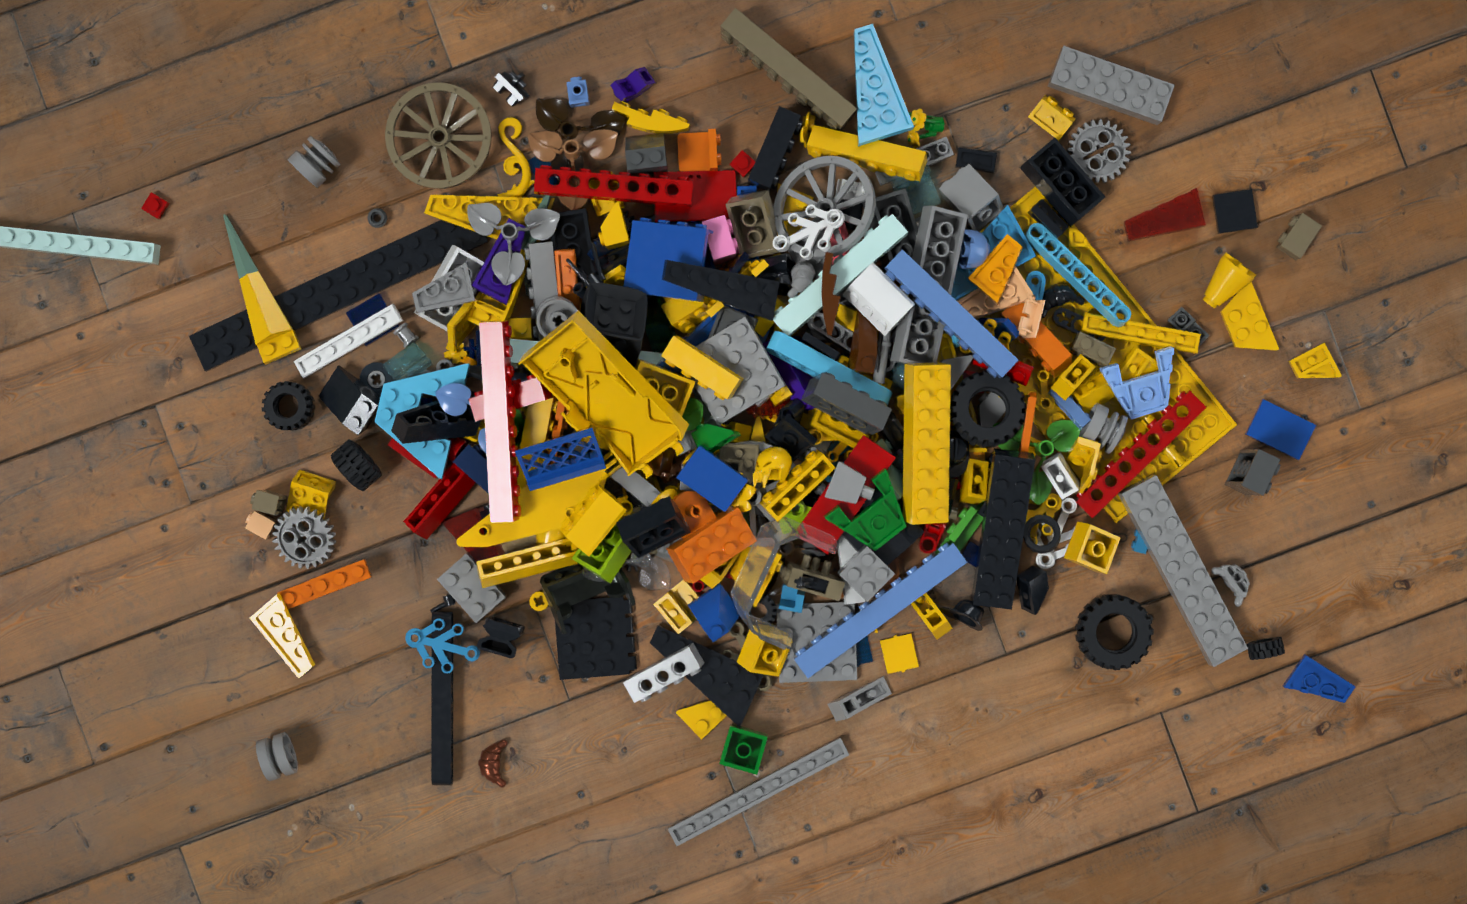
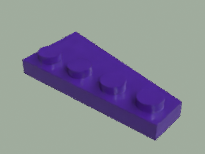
M510 218L506 222L513 223L516 227L526 228ZM519 231L518 237L511 242L512 253L521 252L526 231ZM500 233L473 282L472 288L507 305L512 284L503 285L492 270L493 257L501 251L508 253L507 240Z

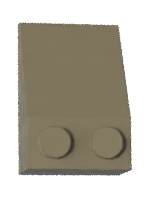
M764 190L731 197L725 205L739 247V253L742 254L741 259L778 253L779 251L773 247V240L777 236L769 191Z

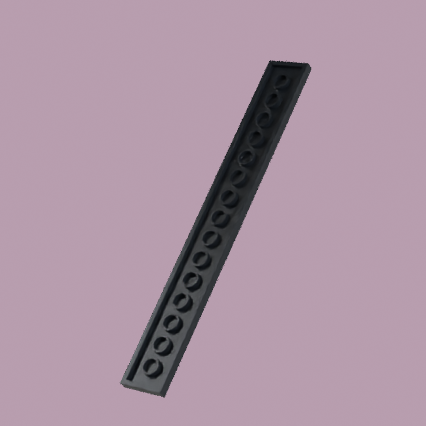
M440 220L274 296L293 330L296 331L442 264L452 245L468 252L488 243L486 236ZM247 309L189 336L206 372L258 348L255 344Z

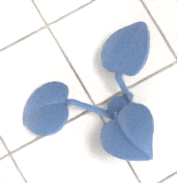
M514 372L512 381L521 379V382L527 381V375L524 372ZM448 384L438 389L435 393L441 408L449 415H461L466 411L467 404L470 405L468 399L471 397V391L463 384ZM483 428L479 432L478 442L486 453L485 428Z

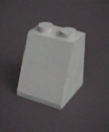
M970 164L959 169L955 176L950 180H946L939 188L942 197L954 211L968 215L966 226L970 230L980 232L1004 209L999 194Z

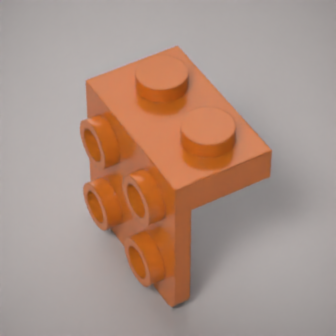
M708 129V132L678 134L679 171H718V165L722 164L721 153H717V146H721L720 134H716V129Z

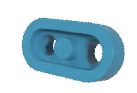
M1032 271L1026 276L1025 282L1036 297L1035 300H1043L1046 283L1045 276L1039 271ZM1032 278L1038 279L1037 285L1032 284Z

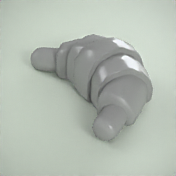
M806 261L799 262L792 267V289L788 292L789 298L795 297L811 284L815 276V270L811 263Z
M1236 564L1213 567L1211 573L1222 576L1225 585L1234 592L1236 597L1234 604L1237 607L1241 606L1243 599L1247 596L1250 585L1246 572Z

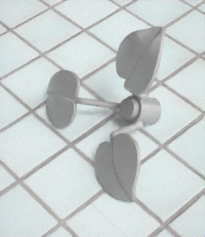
M491 203L469 204L467 207L469 222L476 233L482 236H489L495 228L501 230L504 239L507 240L508 253L501 251L492 259L494 274L506 286L517 281L525 268L523 255L517 252L512 253L511 242L518 237V232L530 230V234L534 239L544 241L553 236L560 219L559 213L550 209L539 208L528 212L525 216L524 221L528 226L527 228L516 227L513 223L497 226L501 221V212L497 206Z

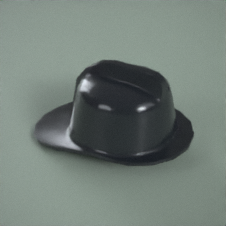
M954 430L950 431V478L959 477L965 472L969 458L968 441L959 437L960 434Z
M960 601L953 609L940 608L944 615L960 621L974 630L982 631L983 628L980 622L984 609L973 605L972 601Z

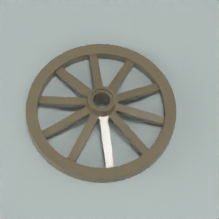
M441 82L420 85L404 94L392 108L385 129L386 148L395 167L410 181L432 189L452 188L472 178L485 163L492 140L489 118L479 101L461 87ZM430 92L452 93L441 125L439 124ZM424 94L434 127H431L407 105L415 98ZM457 96L471 104L474 109L447 128ZM404 111L429 133L395 130L396 122L401 112ZM476 115L479 116L483 135H451ZM438 133H444L445 135L441 142L435 141V136ZM394 137L426 139L428 141L399 157ZM451 141L482 142V146L476 160L473 161L453 145ZM433 146L419 176L411 172L403 164V162ZM446 147L470 165L466 171L456 177H452ZM438 149H440L446 179H426Z

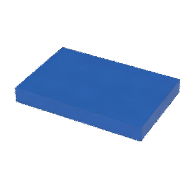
M1262 399L1245 435L1299 460L1316 425Z
M701 445L697 447L676 476L677 479L724 512L748 481L746 477Z

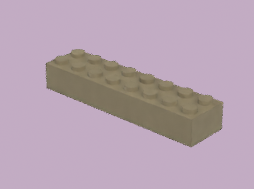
M735 8L721 24V38L727 44H734L739 54L743 57L748 56L751 58V63L759 70L763 68L767 72L768 78L773 82H776V80L782 84L781 88L786 93H793L797 97L796 100L802 106H809L812 109L811 113L818 119L823 118L827 121L826 125L830 129L842 131L855 116L857 110L855 106Z

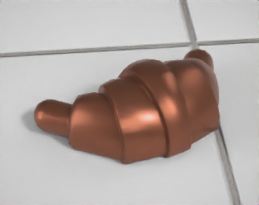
M505 739L498 743H493L485 750H482L478 760L481 775L501 788L506 786V782L500 778L501 775L499 774L500 752L508 744Z

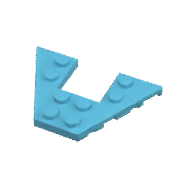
M463 364L383 384L375 423L440 479H443L452 440L441 439L402 444L392 433L391 429L397 413L420 406L423 393L436 396V391L445 385L452 383L465 385L470 364Z

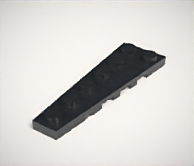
M665 260L662 275L663 281L773 321L779 281Z

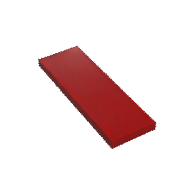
M863 435L844 463L866 476L864 485L874 489L876 486L871 481V478L884 468L888 470L896 457ZM829 484L795 531L827 555L844 531L826 520L824 515L838 505L848 519L852 520L866 501L865 498L860 496L856 504L826 498L825 494Z

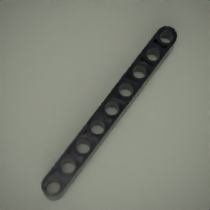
M432 612V624L438 618L445 621V627L442 630L432 632L433 639L452 629L454 623L453 612ZM437 621L436 627L441 628L442 622ZM453 637L445 642L453 644ZM432 648V657L435 659V664L432 667L431 782L432 785L452 786L453 671L448 674L442 671V664ZM443 650L448 660L453 663V652ZM445 664V670L450 671V664Z

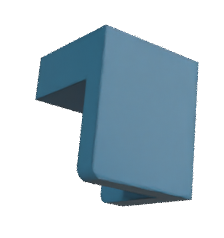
M783 584L779 609L802 613L805 591L787 587L786 584Z

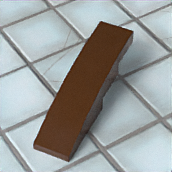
M826 252L822 271V305L827 334L832 336L841 297L833 295L837 275L830 273L834 253Z

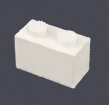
M1061 452L1043 462L1041 467L1061 499L1079 490L1081 483Z

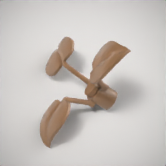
M612 130L591 131L583 138V145L586 148L582 147L581 144L579 145L575 140H567L563 145L561 136L551 131L529 133L528 140L532 153L540 161L551 162L556 158V153L561 154L564 151L565 157L571 161L572 171H575L574 160L580 156V150L589 152L590 156L596 160L609 158L614 152L618 133ZM573 178V181H569V185L572 187H577L580 184V180L576 181V178ZM558 196L561 203L571 211L582 208L588 201L585 198Z

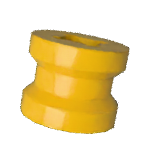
M537 591L531 595L529 602L534 610L542 611L549 606L543 591Z

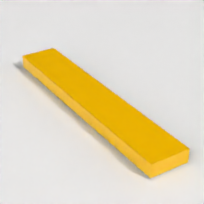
M1084 313L1081 328L1083 333L1161 348L1172 346L1174 350L1198 353L1201 336L1199 333L1129 320L1124 326L1115 327L1102 315Z

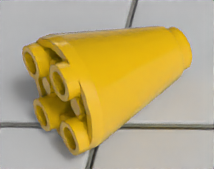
M1226 252L1218 262L1204 293L1205 297L1203 300L1215 309L1250 284L1256 274Z

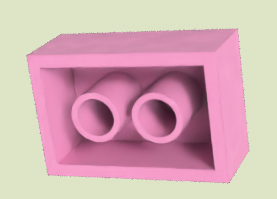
M725 215L703 221L702 224L707 225V229L713 231V234H708L707 243L714 265L725 263L735 258L736 254L739 253V247L736 238L732 239L731 237L734 234L730 219L726 220Z

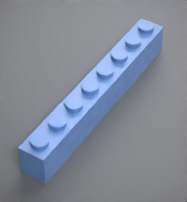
M903 249L884 268L887 271L885 274L893 282L897 280L901 284L900 289L905 294H911L916 298L914 302L921 309L925 307L930 312L929 316L936 323L940 321L945 326L943 330L951 337L953 335L959 339L957 343L964 350L969 349L973 353L972 357L979 364L983 362L988 367L987 371L994 378L997 376L1002 378L1016 364L1018 359Z

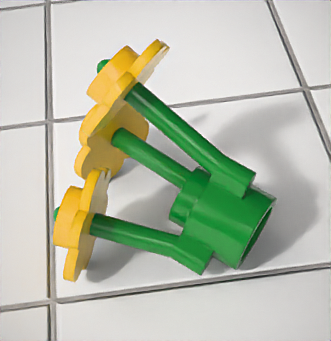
M920 108L913 110L912 113L909 112L914 128L908 131L907 139L914 149L920 147V139L936 137L937 132H943L945 125L943 117L927 116ZM924 126L925 129L929 131L928 133L918 135V133L916 132L919 131L920 128H924Z

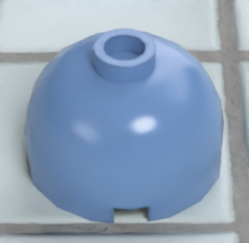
M965 229L957 265L962 269L977 268L985 262L990 254V245L981 232Z

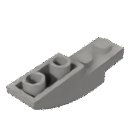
M947 137L917 148L927 153L925 168L954 155ZM879 171L875 172L880 186L904 178L889 176Z

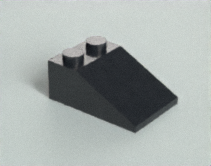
M340 365L337 366L318 395L338 420L357 435L364 432L376 416L381 397Z

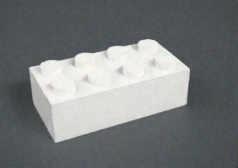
M452 245L432 281L437 280L466 262L472 285L484 262L459 247ZM472 288V289H473V293H474V295H475V293L477 292V290L474 289V288ZM463 304L416 313L415 310L414 313L447 331V323Z

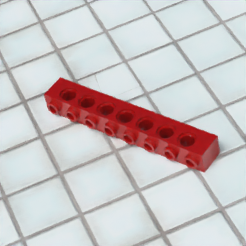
M541 165L540 168H535L534 194L691 207L693 181H689L687 177H678L677 180H674L666 175H658V178H650L649 174L630 176L631 173L619 172V175L611 174V171L600 170L599 173H591L590 169L572 171V168L560 167V170L552 169V166ZM557 176L560 178V183L555 186L549 183L550 178ZM572 178L580 180V184L577 187L569 185V181ZM591 180H598L600 183L599 187L596 189L590 188L589 182ZM616 181L620 186L617 190H610L608 187L609 183ZM636 183L639 189L636 192H631L628 190V185ZM654 184L658 186V192L655 194L649 193L647 190L649 185ZM670 186H675L678 189V193L670 195L667 189Z
M1183 390L1175 398L1177 402L1173 406L1169 404L1161 412L1163 416L1158 421L1154 419L1147 425L1149 430L1144 435L1140 432L1132 440L1134 444L1130 448L1126 446L1118 454L1120 458L1116 462L1112 460L1104 467L1106 472L1102 476L1097 474L1095 480L1092 479V485L1087 490L1085 489L1083 493L1076 495L1078 498L1076 503L1091 518L1095 517L1207 408L1190 390L1187 393ZM1183 405L1188 409V413L1184 417H1179L1176 410L1179 406ZM1167 419L1171 420L1174 424L1170 431H1165L1162 428L1163 421ZM1153 433L1159 436V442L1155 445H1151L1148 442V436ZM1138 447L1145 450V455L1141 459L1134 457L1133 454L1134 450ZM1121 462H1129L1131 469L1128 472H1122L1119 469ZM1113 475L1116 477L1117 482L1114 486H1108L1105 483L1107 476ZM1094 489H1099L1102 491L1103 496L1099 500H1094L1091 497V492Z

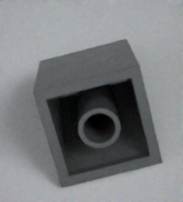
M664 133L625 138L627 171L631 173L630 176L668 172Z

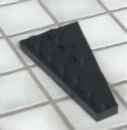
M657 625L650 644L664 657L694 643L704 664L700 668L701 671L693 676L688 674L685 677L740 728L764 674L749 672L738 664L736 660ZM677 662V666L680 669H685V665L682 662Z

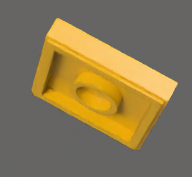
M475 302L463 304L447 323L448 349L456 351L476 326V324L465 320L466 314Z

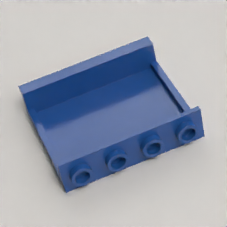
M640 218V221L633 220L624 287L640 290L650 296L704 302V295L663 281L662 275L665 260L704 267L708 234H713V231L707 229V225L695 224V227H688L689 223L677 222L676 225H670V221L658 220V223H653L652 219Z

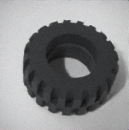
M987 370L981 373L976 372L966 377L957 386L950 398V422L952 421L954 431H957L960 434L959 437L967 440L970 445H978L980 448H993L1008 442L1020 430L1026 416V403L1023 400L1025 396L1023 391H1019V385L1016 382L1013 383L1010 380L1011 377L1007 375L1002 378L998 376L994 378ZM983 391L997 394L1003 400L1006 408L1002 422L990 428L976 424L969 414L971 399Z
M1106 594L1100 598H1094L1090 604H1086L1083 607V612L1079 613L1077 617L1079 618L1078 624L1075 625L1077 635H1075L1076 641L1079 643L1080 651L1094 664L1108 670L1128 669L1134 663L1138 664L1141 662L1142 656L1148 654L1149 651L1147 649L1149 646H1152L1151 635H1154V629L1151 628L1152 621L1147 615L1148 612L1135 600L1122 595ZM1109 614L1123 615L1128 619L1132 627L1129 642L1119 650L1104 648L1096 637V629L1100 620Z

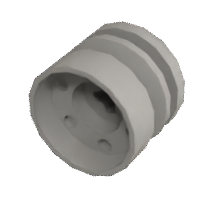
M310 135L307 140L313 146L310 148L303 142L302 146L306 153L303 155L296 150L287 160L309 182L318 188L326 180L321 171L325 169L333 173L334 171L328 164L331 162L337 168L341 164L338 162L335 154L325 144Z
M1096 403L1089 413L1091 421L1081 429L1079 437L1092 441L1099 439L1098 443H1101L1100 450L1105 445L1104 452L1110 454L1123 437L1128 417L1122 415L1118 419L1119 413L1114 412L1108 418L1109 408Z

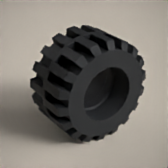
M289 381L279 382L275 386L272 385L269 388V392H265L264 395L266 397L262 399V403H264V407H261L262 412H265L264 418L269 420V424L277 429L287 431L301 429L304 427V424L310 422L309 418L314 415L312 413V410L315 409V405L312 402L314 398L310 396L311 392L301 384ZM285 395H293L298 401V410L290 418L282 416L279 411V402Z
M350 439L331 454L332 462L340 473L354 487L361 491H365L382 476L374 460L361 446Z

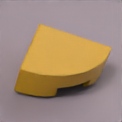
M1068 228V248L1089 247L1088 240L1083 233L1075 228Z

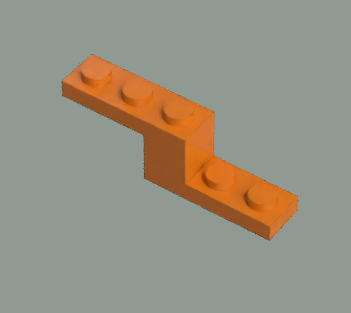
M363 559L280 591L277 594L280 593L287 609H291L372 578L366 560Z

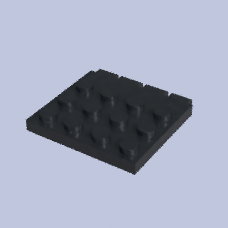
M624 596L619 598L586 599L572 605L571 616L563 620L566 634H562L555 621L560 680L630 674V670H637L636 656L628 655V653L636 652L635 636L627 637V633H634L633 617H625V614L633 613L632 605L629 600H624Z

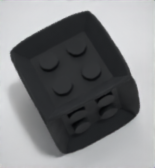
M590 283L586 288L580 312L635 367L642 348V339L646 326L647 294L634 288L619 285Z

